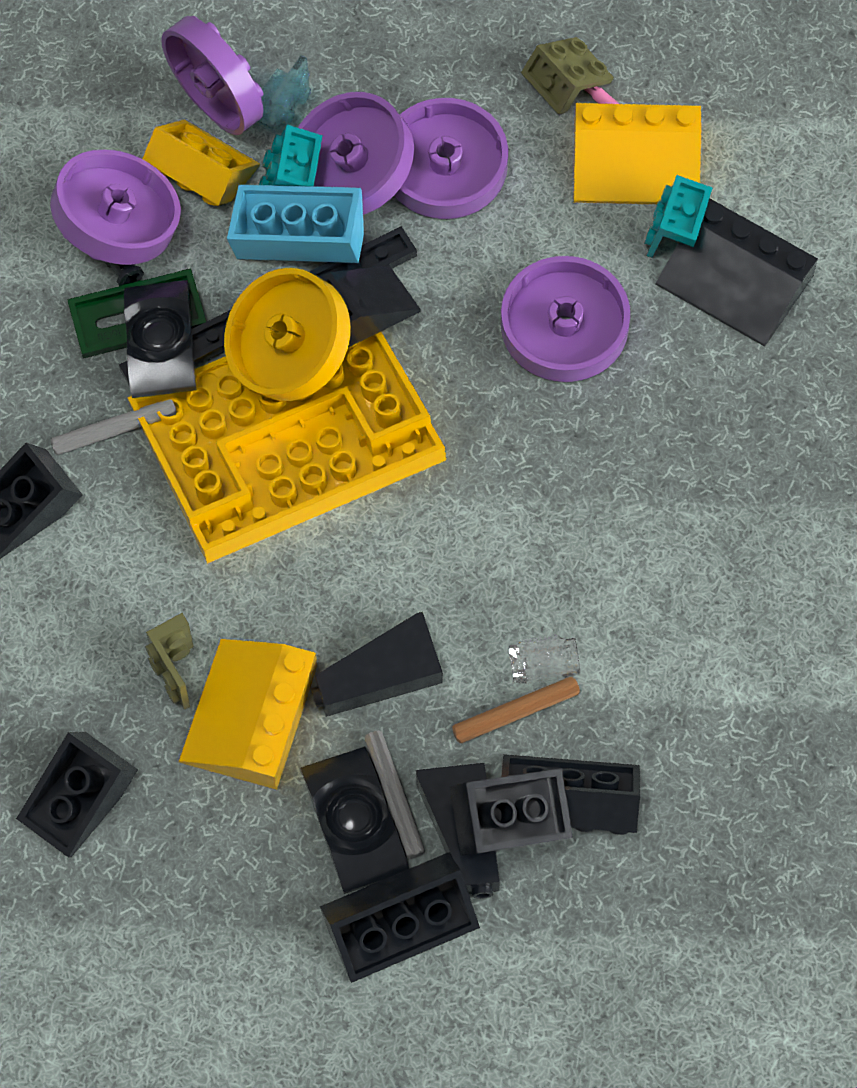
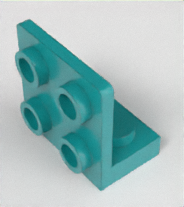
M286 125L281 135H275L271 150L267 149L265 152L262 167L267 169L265 176L261 177L259 185L314 187L323 135Z
M676 175L672 186L665 185L661 199L658 201L653 214V224L650 226L644 244L650 245L646 256L653 258L663 236L694 246L713 187Z

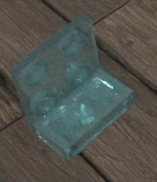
M300 55L288 73L278 68L262 89L264 94L261 97L263 116L255 123L256 125L278 135L283 126L286 127V125L291 124L295 115V109L299 104H305L311 93L307 57Z

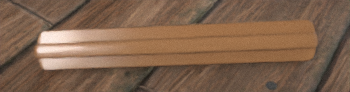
M565 678L457 723L452 727L453 734L459 743H464L580 693L579 685L575 678Z

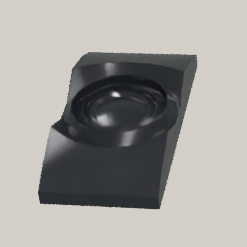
M188 280L124 288L127 364L132 398L197 390Z
M365 746L300 768L344 894L367 887L409 869L397 829L389 813L378 776Z

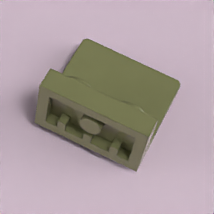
M577 37L537 45L521 71L522 75L558 115L569 110L580 90L610 84L614 79L605 64L599 61L590 52L587 45Z
M180 613L146 632L149 644L145 646V649L150 657L148 661L157 676L162 675L166 684L164 686L171 701L173 703L179 701L185 710L190 707L186 685L172 661H179L190 653L189 649L194 646L189 623L183 613Z

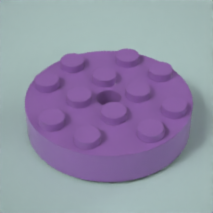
M185 16L163 32L161 37L162 48L173 74L190 99L221 129L233 135H240L262 118L263 104L261 97L264 94L261 87L251 78L248 72L250 66L247 60L242 55L235 54L231 47L221 38L214 24L211 22L205 24L195 16Z
M349 92L334 96L314 108L298 127L323 135L314 187L361 188L363 215L380 208L389 201L401 188L411 169L414 155L411 131L396 109L385 99L366 92Z
M435 98L417 103L400 114L411 131L414 143L411 169L405 182L394 195L404 206L423 216L453 219L481 210L498 195L505 182L508 170V144L503 129L490 113L476 104L465 100Z
M92 150L70 159L59 173L50 201L53 219L65 239L94 260L122 265L139 264L159 256L171 242L181 215L178 195L169 180L157 168L145 160L116 150Z
M556 256L542 259L527 266L518 273L506 289L501 307V333L503 341L514 360L536 376L559 382L580 381L593 377L607 369L619 357L627 341L630 305L626 292L620 282L608 270L597 263L573 256ZM566 316V317H569L570 319H566V320H565V319H562V318H560V317Z

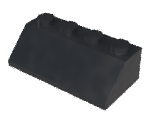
M503 754L501 777L562 769L571 828L581 832L604 830L617 835H624L628 832L637 833L640 804V765Z
M448 852L320 906L329 934L351 983L480 928L461 870Z

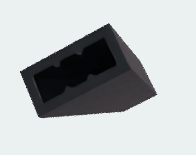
M423 611L414 614L315 675L316 687L312 688L311 691L316 708L323 707L327 717L443 683V672Z
M485 763L416 770L418 791L445 852L451 855L461 870L468 893L472 894V897L476 899L493 896V892L499 891L500 886L496 850L464 856L460 855L450 786L486 780Z

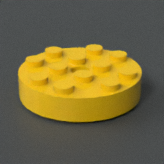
M282 268L260 276L240 294L227 319L224 348L232 373L245 387L269 399L294 401L312 395L330 381L344 360L350 340L348 309L339 292L331 284L308 271L298 268Z

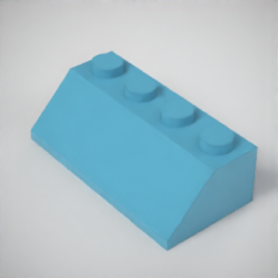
M238 185L227 240L237 259L359 263L364 237L361 188Z

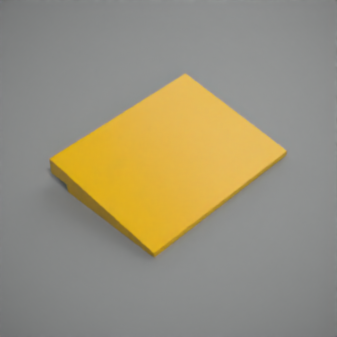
M382 332L349 347L340 368L330 381L312 395L299 400L277 401L248 389L234 376L226 356L195 369L197 387L195 391L139 398L127 397L134 411L157 402L160 403V401L163 402L171 399L174 402L176 408L175 415L167 417L158 411L157 414L161 421L149 425L144 416L138 418L207 564L446 461L445 446L431 424L430 415Z

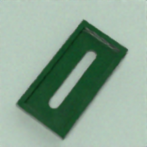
M191 268L67 299L83 359L127 348L125 323L106 328H98L96 326V322L102 318L124 314V288L188 280L192 328L205 323L206 318Z

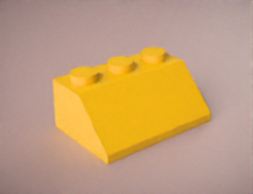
M185 119L155 127L142 158L157 168L164 176H169L177 181L176 184L180 188L198 193L202 196L204 202L213 206L231 202L237 194L238 185H245L260 166V163Z

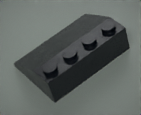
M709 198L694 246L681 242L678 243L656 281V285L765 347L813 278L818 258Z

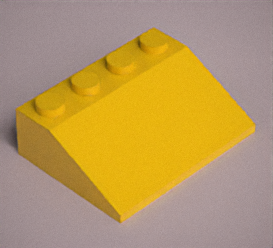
M576 103L574 118L573 203L657 204L661 199L665 185L672 186L676 175L700 183L701 106Z
M221 639L179 763L277 790L317 669L316 653L285 644Z

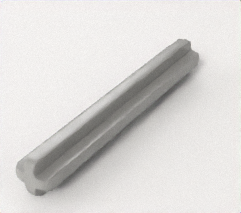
M171 399L163 402L160 401V403L157 402L142 407L139 410H133L53 437L51 445L54 453L60 455L140 428L141 424L138 420L140 417L144 416L148 425L161 421L157 414L158 411L162 415L170 417L176 414V408Z
M380 730L370 732L365 735V742L405 855L408 859L419 857L424 854V848L385 738Z

